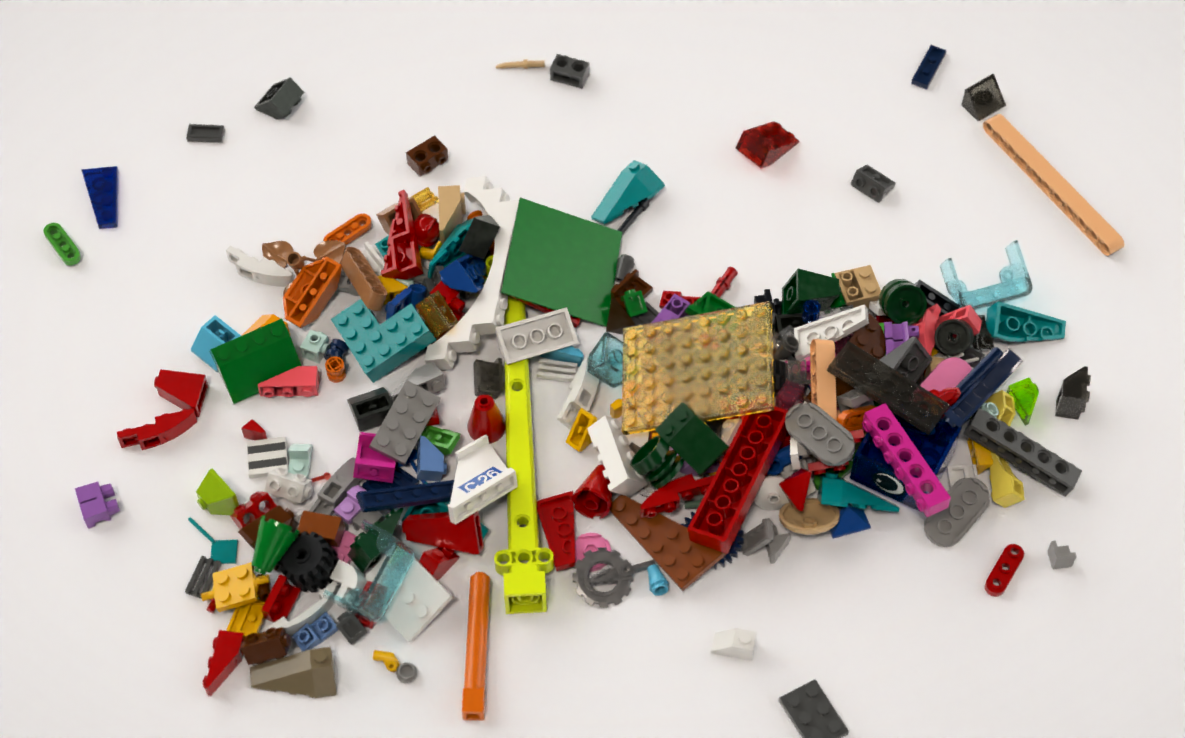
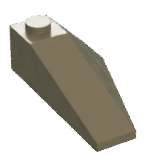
M331 647L310 649L250 667L251 688L273 692L283 691L289 692L291 695H308L310 698L337 695L334 657Z

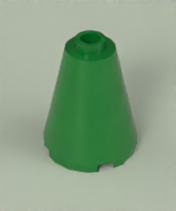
M262 515L252 565L255 566L254 571L265 575L266 572H272L300 531L296 529L294 533L291 531L293 527L272 518L266 521L267 516Z

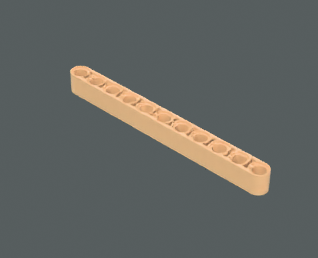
M997 114L983 122L985 132L1105 256H1109L1124 247L1122 237L1002 114Z

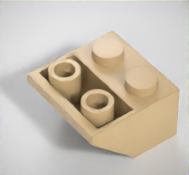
M871 265L835 273L836 278L839 279V287H841V293L846 305L855 308L865 304L869 309L870 301H877L879 299L881 289Z

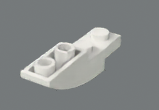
M231 245L226 249L228 261L236 265L239 275L249 280L278 287H286L294 281L292 271L279 266L274 260L263 257L259 261L257 258L245 254L240 248L236 249Z
M584 357L569 386L571 392L557 417V420L569 430H571L580 408L589 411L598 388L600 367L588 357Z

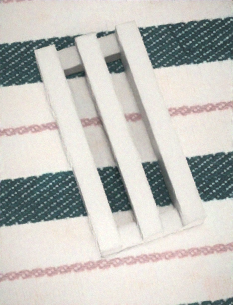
M540 359L537 378L572 382L577 373L578 364Z

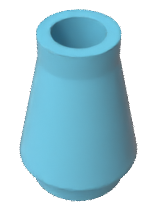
M650 565L647 568L649 590L656 596L663 595L668 591L669 582L660 571L658 565Z

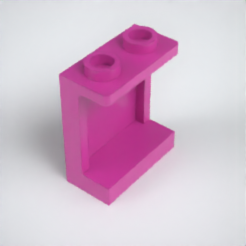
M360 432L353 478L393 483L396 461L369 448L376 434Z

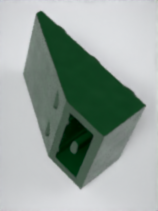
M403 508L397 511L391 510L385 516V520L382 522L376 521L370 526V531L366 534L361 532L354 538L355 542L350 545L351 550L348 556L362 573L378 563L384 554L404 510Z

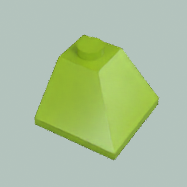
M211 468L196 491L198 496L197 503L202 510L207 509L210 514L231 516L234 513L233 510L239 506L236 494Z

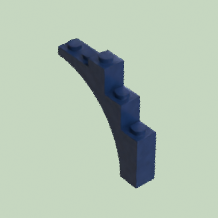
M1008 348L983 376L945 412L942 418L944 421L943 425L950 432L953 430L957 432L1008 379L1023 360Z

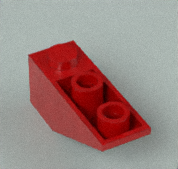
M219 630L218 636L214 638L213 656H210L208 659V675H205L203 679V688H205L208 696L214 694L242 661L243 653L240 647L245 638L244 633Z

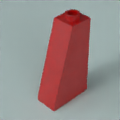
M479 511L456 525L450 521L449 512L409 515L402 523V531L408 541L475 555L480 554L484 549Z

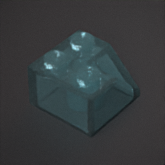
M605 332L589 354L587 372L612 388L630 382L633 349L609 332Z

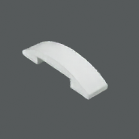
M334 581L319 591L320 600L288 622L283 616L267 627V630L284 627L286 634L292 636L305 624L311 625L333 606V600L339 590L337 582Z

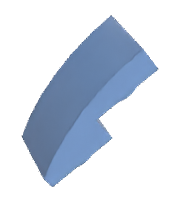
M325 612L311 625L305 624L291 637L303 652L319 645L339 629L336 627V622L331 615Z

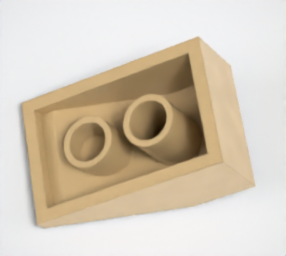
M460 185L438 186L439 232L442 245L453 229L463 222V214H466L464 192L460 190Z

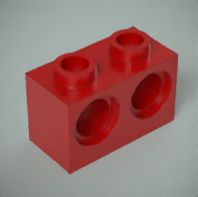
M255 492L249 497L250 500L246 504H240L233 510L234 513L230 517L239 529L277 507L267 492ZM264 501L265 508L260 511L259 504ZM248 513L250 520L245 524L243 518Z

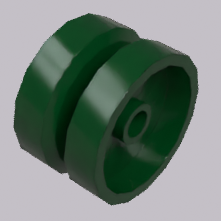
M895 279L888 282L882 288L879 294V305L881 311L893 322L902 324L908 321V325H911L923 317L927 309V299L925 293L911 281Z

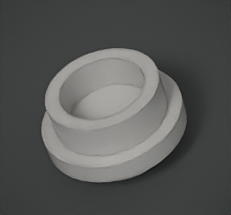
M402 663L396 671L398 680L402 683L413 682L417 677V668L411 663Z

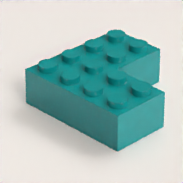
M359 299L331 319L362 370L373 383L436 341V338L412 304H409L380 324L373 311L366 307L362 299Z

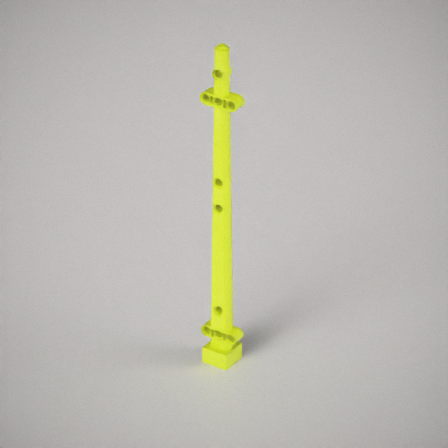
M494 255L486 259L487 276L489 275ZM508 296V307L505 310L504 325L526 319L525 303ZM525 359L507 365L504 360L506 467L516 471L518 487L507 493L508 549L496 552L494 556L495 570L498 574L504 576L506 614L547 612L545 574L551 572L554 568V555L548 548H539L529 361ZM547 559V560H549V561H547V562H542L541 560ZM522 560L528 561L527 563H521ZM502 561L508 562L506 564H500V562Z

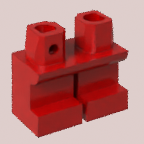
M440 281L430 291V306L433 312L440 308L450 320L456 323L466 314L463 312L465 302L460 300V294L457 290L449 288V286Z

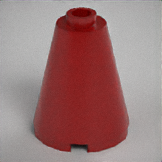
M480 395L474 402L467 423V429L473 440L487 435L489 444L497 442L503 437L506 423L493 398L489 395Z
M603 464L598 465L590 473L572 497L575 510L581 515L592 519L594 516H600L599 519L604 518L611 510L612 492L608 488L610 480L604 477L603 471L605 466Z

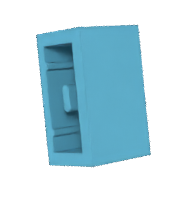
M215 315L200 328L191 347V352L218 372L210 354V349L241 335Z

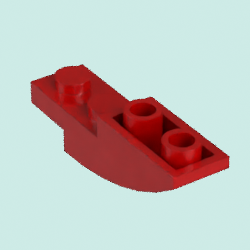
M183 409L170 414L165 413L155 417V424H145L141 427L126 428L118 431L117 438L121 448L140 444L141 449L146 450L175 439L197 423L194 409Z
M691 473L667 483L653 492L640 506V518H652L658 513L673 512L679 508L680 500H690L694 496L701 494L704 496L714 475L694 480Z

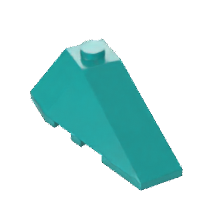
M826 472V475H820L817 499L821 504L848 507V503H851V506L861 509L871 506L875 510L899 512V507L896 504L838 477L836 473Z

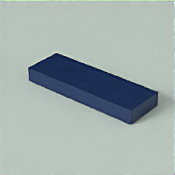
M930 45L912 78L911 84L928 89L947 50Z

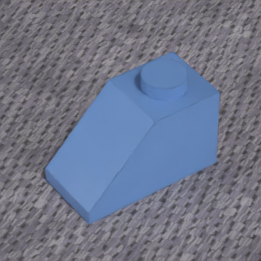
M420 436L417 444V480L440 482L442 475L446 474L447 471L444 455L425 436Z

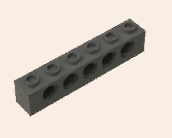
M981 408L973 414L963 432L965 436L1065 497L1075 488L1082 470L1074 464L1059 457L1056 453L1051 452L1038 442L1031 440L1023 433L1018 432Z

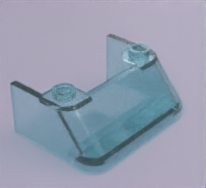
M1018 240L1005 247L1010 265L1000 270L999 278L1001 283L968 292L965 283L958 280L952 258H948L939 265L949 295L961 308L971 305L974 310L992 306L998 301L1004 303L1023 298L1031 293L1033 286Z
M363 520L361 528L378 537L376 547L381 553L387 555L367 592L360 588H353L343 599L325 589L323 597L370 622H378L385 615L413 563L414 552L393 534Z

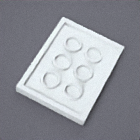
M397 542L365 576L366 582L371 581L386 586L380 612L410 643L454 598L400 542Z

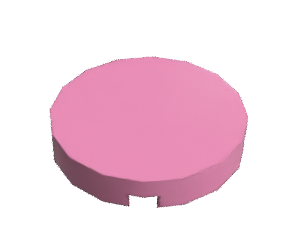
M598 533L580 535L575 540L576 562L578 559L582 560L585 557L583 554L589 550L595 552L598 551V548L604 547L606 551L611 552L608 540H605ZM597 564L590 571L601 570L607 564Z

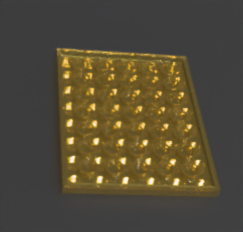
M767 301L623 328L622 433L628 435L655 430L682 401L706 421L774 410L772 304Z

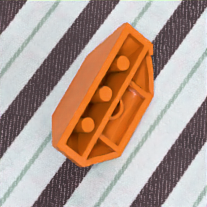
M326 256L321 260L303 266L283 296L285 319L300 328L315 321L338 288L342 265Z

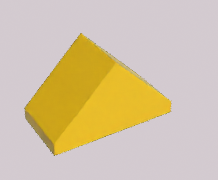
M580 408L566 443L578 452H582L592 443L587 428L597 422V417Z

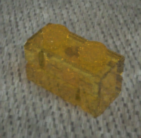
M436 291L415 305L419 314L428 324L430 331L436 337L459 322L439 291Z

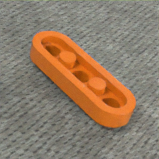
M364 213L357 214L324 237L323 242L335 240L341 241L345 245L349 244L371 228L370 216Z
M868 405L844 410L837 416L836 421L848 431L863 429L864 413L876 408V406Z

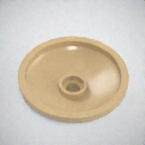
M806 498L803 511L793 508L790 502L785 504L779 511L780 523L788 530L803 535H816L827 532L837 525L840 519V512L837 506L821 504L817 498Z

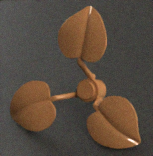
M286 241L262 243L263 257L274 260L284 269L288 264L294 270L296 276L305 265V261L314 262L327 256L341 264L346 248L345 243L341 241H324L315 247L313 253L316 259L306 256L301 257L298 252H294L293 247ZM292 282L285 287L283 296L292 284Z

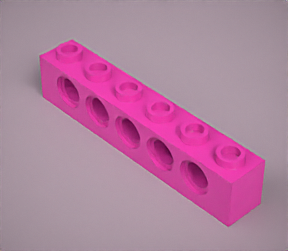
M886 403L865 412L862 422L864 430L870 433L874 445L880 448L885 461L891 464L896 477L902 480L907 493L913 496L919 511L923 512L926 517H929L948 508L951 500L950 495Z

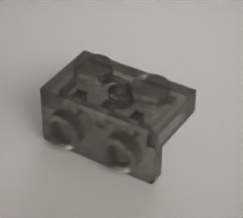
M497 358L494 363L476 359L473 363L475 396L489 395L496 400L505 389L502 358Z

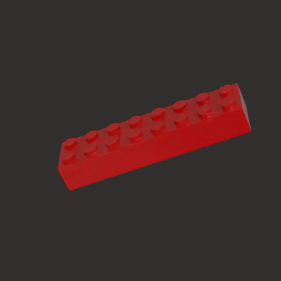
M753 399L687 528L691 542L728 554L787 434L785 417L788 410Z

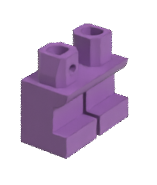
M908 321L902 324L884 322L886 355L911 337L919 338V326H908Z
M97 481L75 488L82 516L88 529L96 526V522L102 520L110 521V515L120 511L116 499L105 501L106 498L115 496L111 483L100 486Z

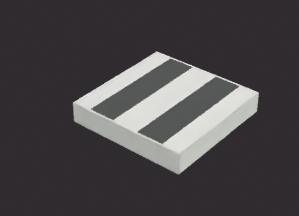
M286 436L246 441L249 478L268 476V473L276 468L289 469Z

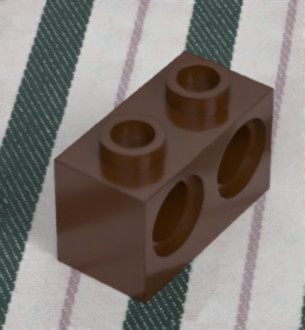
M434 135L406 152L407 164L421 177L448 160L447 147Z

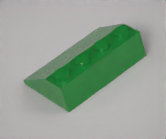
M282 318L210 349V354L233 404L258 394L259 383L297 366H302Z

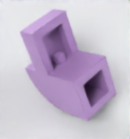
M360 485L348 490L347 497L334 509V514L342 517L343 521L349 525L352 523L353 518L361 511L356 498L357 492L367 491Z

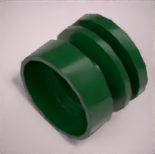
M660 435L647 441L636 452L630 462L631 467L639 475L646 474L644 479L647 483L650 482L654 490L663 487L673 479L684 463L683 458L680 455L677 456L674 450L668 451L670 446Z

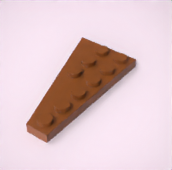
M625 495L618 496L611 503L610 512L682 591L726 555L723 552L691 542L685 526L660 513L652 518H640V506L642 504Z

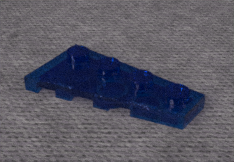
M118 167L81 169L99 229L117 228Z

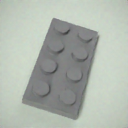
M406 380L369 448L405 466L438 406L441 397Z

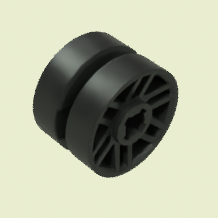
M946 320L935 331V343L945 354H960L971 347L974 333L971 326L964 320ZM953 334L957 335L955 340L951 338Z

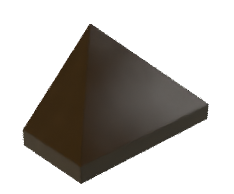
M615 298L611 299L606 332L628 336L635 335V323Z

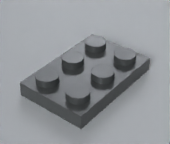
M816 679L779 697V703L802 738H843L848 735L849 730Z

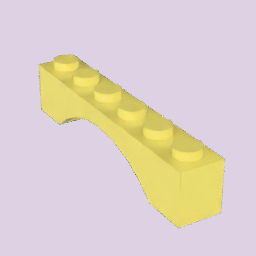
M1001 390L990 396L985 403H994L999 410L997 419L1010 426L1016 415L1014 397ZM991 452L993 465L990 467L989 478L992 486L991 497L993 501L1004 508L1024 501L1023 482L1011 471L1008 461Z

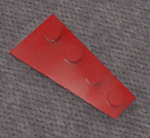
M573 491L537 501V513L548 547L554 555L556 572L574 567L576 564Z

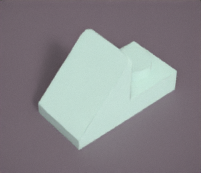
M292 444L288 449L290 457L288 472L303 474L309 479L312 444Z

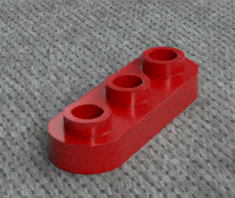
M1009 544L1005 547L986 580L985 590L989 595L998 597L1005 592L1024 558V550L1021 546ZM993 582L999 583V586L994 585Z

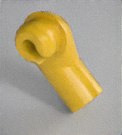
M374 650L373 660L384 662L387 670L390 672L397 671L399 661L394 653Z

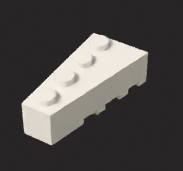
M605 415L587 429L594 448L600 452L597 456L598 460L605 466L603 471L604 477L610 480L608 485L609 491L630 497L648 484L644 479L646 474L639 475L631 467L630 462L635 453L631 451L628 445L629 440L622 433L620 422L616 418Z

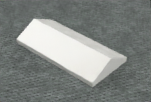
M567 307L495 328L499 350L507 365L579 344Z

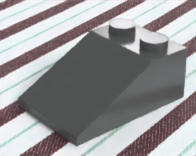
M913 336L878 360L866 378L871 384L882 386L884 392L881 395L882 398L900 405L932 361V357L919 340Z

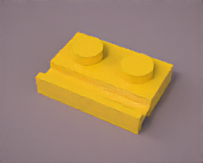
M258 599L257 602L236 607L226 631L244 633L245 637L251 633L258 634L265 619L261 611L265 602Z

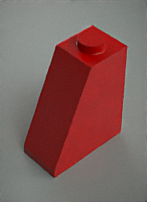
M160 369L159 375L154 380V387L157 389L159 396L181 409H194L196 417H199L208 389L206 375Z

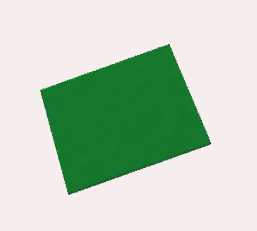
M520 197L501 293L552 310L567 307L570 316L607 327L611 304V289L614 286L622 232Z

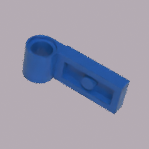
M411 284L407 289L397 294L386 305V320L409 304H412L415 308H422L424 306L426 287L421 284Z

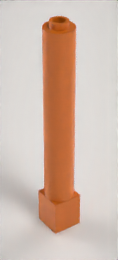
M476 572L470 576L465 677L462 697L463 720L484 721L490 577L484 572Z

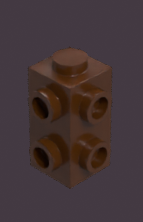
M284 627L270 628L262 633L247 635L240 648L248 665L262 664L267 660L281 659L286 656L292 642L290 635L286 634Z

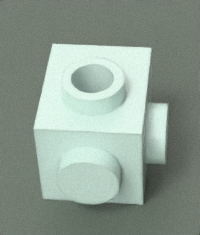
M310 330L300 346L302 357L320 363L326 350L330 349L328 336L321 331Z

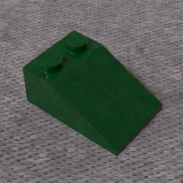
M683 401L655 429L660 437L701 476L729 448L714 430Z

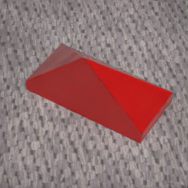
M801 468L779 483L792 507L799 511H803L812 473L804 468Z

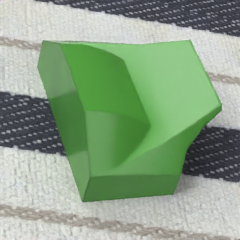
M427 426L421 436H425L444 456L452 453L460 439L461 433Z

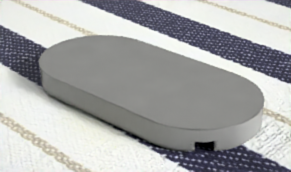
M799 403L792 406L786 413L785 426L788 434L822 463L829 466H839L852 458L855 451L852 434L819 406L813 403Z
M971 477L959 479L947 492L951 497L948 508L926 517L924 531L927 538L933 544L940 547H951L957 544L987 509L990 503L989 491L987 486L979 479Z

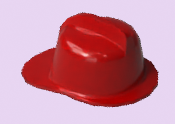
M420 214L413 222L417 243L422 247H430L440 236L439 222L431 215Z

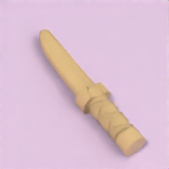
M523 59V61L501 63L496 65L495 68L524 67V69H528L529 67H545V60L528 61Z

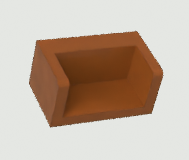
M303 510L297 528L300 531L298 536H301V533L306 531L309 534L315 532L319 536L321 535L330 546L339 547L345 523L342 517Z

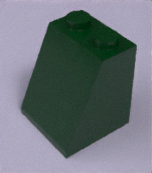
M798 268L782 287V315L814 312V315L823 314L841 294L839 279Z

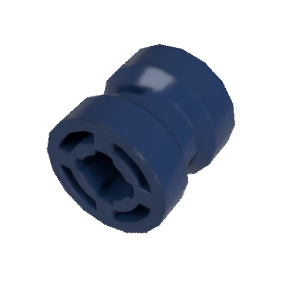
M333 339L330 343V349H327L324 354V358L328 360L330 357H340L343 360V355L347 354L349 347L344 341Z

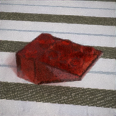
M773 121L744 130L735 149L760 168H764L776 162L796 146L800 140L793 133L782 128L781 124Z

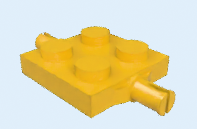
M252 562L212 573L213 589L201 593V599L206 601L214 598L218 612L258 601V586L270 583V577L268 574L256 577Z

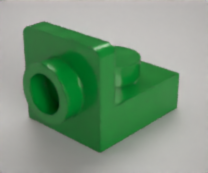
M635 289L624 292L625 295L621 297V301H624L630 318L648 312L641 290L636 292Z

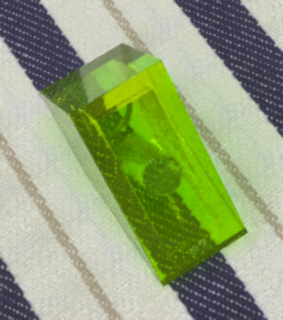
M1029 377L1009 385L1007 393L1014 397L1015 411L1025 426L1030 422L1039 394L1037 385Z

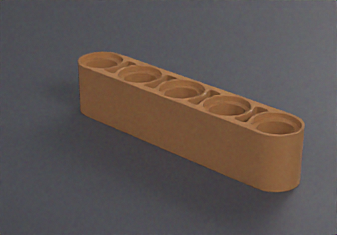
M346 247L341 261L343 271L366 307L373 311H381L387 296L385 287L362 252L354 247Z

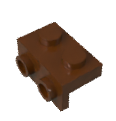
M637 269L628 273L623 281L614 285L611 289V299L615 298L626 313L624 301H621V297L625 295L624 292L635 289L636 292L641 290L645 299L653 291V287L639 277Z

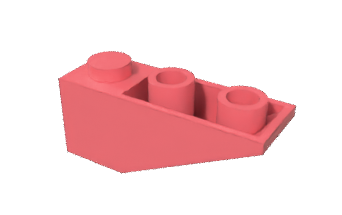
M297 366L258 384L260 396L268 398L273 396H318V367Z

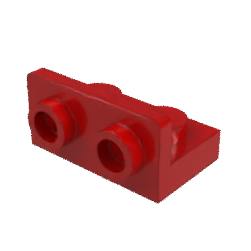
M279 574L261 609L264 618L274 623L283 616L286 619L288 618L301 593L299 588L290 585L288 578L284 575Z

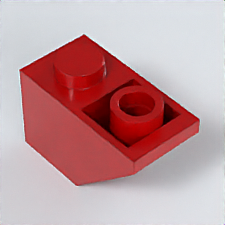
M437 547L423 552L419 562L436 580H440L458 561L460 556L454 550Z

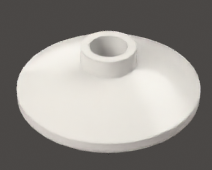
M780 476L766 477L754 499L756 505L764 510H778L789 503V500L779 486V483L785 480V478Z

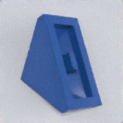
M848 506L839 511V522L829 531L832 539L868 530L871 526L864 510Z

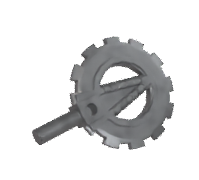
M604 547L598 548V551L595 552L589 550L583 554L585 557L582 560L578 559L574 566L577 568L576 574H572V580L577 585L575 591L579 597L582 595L586 598L585 602L591 606L598 604L600 608H608V605L612 603L616 606L622 602L621 598L624 595H629L632 589L629 585L630 582H633L634 573L647 570L650 565L656 564L655 560L631 565L627 559L623 560L620 557L621 553L616 550L610 552L606 551ZM601 563L610 565V567L588 577L589 571L593 566ZM616 584L608 592H600L592 587L593 585Z

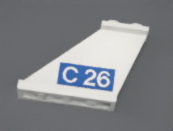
M487 435L480 437L455 452L457 470L451 502L447 505L450 521L456 525L518 487L516 471L512 468L507 469L489 444Z

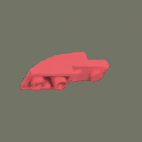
M938 304L927 308L923 317L916 323L911 324L919 326V338L917 339L930 356L935 346V324L941 312Z

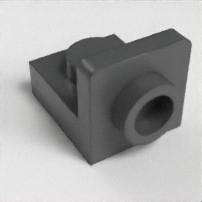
M353 610L350 613L345 611L337 618L336 627L351 645L368 632Z

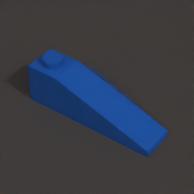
M468 254L456 259L439 272L441 275L440 279L449 288L476 293L483 289L484 285L482 283L485 281L483 276L486 274V264L482 258Z

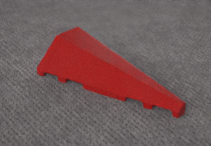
M401 190L398 192L399 202L395 206L396 215L395 219L392 220L387 241L389 247L387 255H384L385 265L384 269L381 270V275L387 278L408 280L424 273L408 193L405 190Z

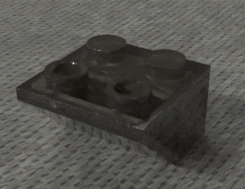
M1087 366L1082 367L1063 379L1056 399L1055 416L1078 420L1080 414L1085 412L1086 403L1089 402L1090 391H1087V386L1090 385L1091 375H1088Z

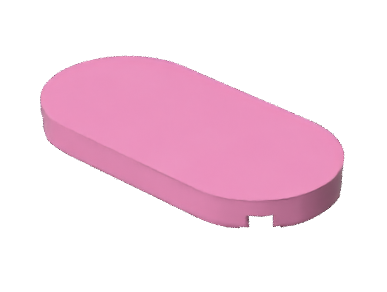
M957 357L942 360L912 392L908 399V411L916 412L914 407L918 403L914 393L921 390L926 392L933 389L942 391L946 388L956 387L972 371L971 366L965 360Z

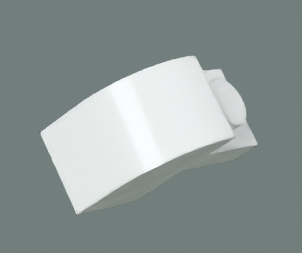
M339 560L330 576V579L341 584L333 603L349 611L351 605L355 602L357 593H362L367 582L361 571Z

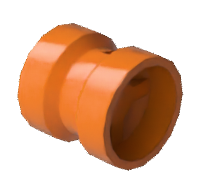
M330 357L325 362L327 377L331 382L338 383L345 379V365L340 357Z

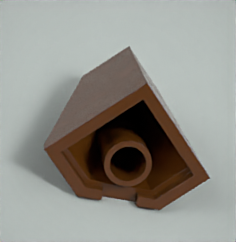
M278 505L264 514V516H267L266 521L272 518L293 527L291 531L295 532L298 524L293 518L296 515L288 507L284 510ZM261 517L238 531L253 549H255ZM278 563L274 568L275 571L279 568Z

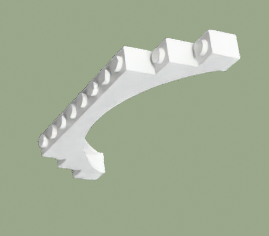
M486 175L467 178L464 194L470 203H476L482 207L500 226L494 238L493 262L483 289L467 313L444 336L427 346L424 361L426 364L434 362L440 370L453 369L454 361L457 357L456 353L477 351L480 335L496 334L495 328L504 324L505 310L508 307V295L501 293L519 200L510 201V197L503 187L494 188L493 183L490 182Z

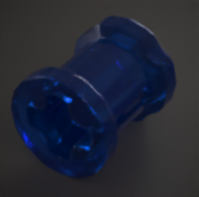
M808 300L804 304V312L802 314V320L806 324L819 320V312L821 310L819 302Z

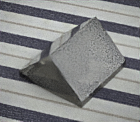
M990 74L965 89L961 106L977 121H981L1006 106L994 74Z

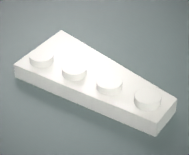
M864 304L794 328V337L799 342L795 358L800 362L810 356V345L813 339L833 340L836 342L869 324L868 308Z

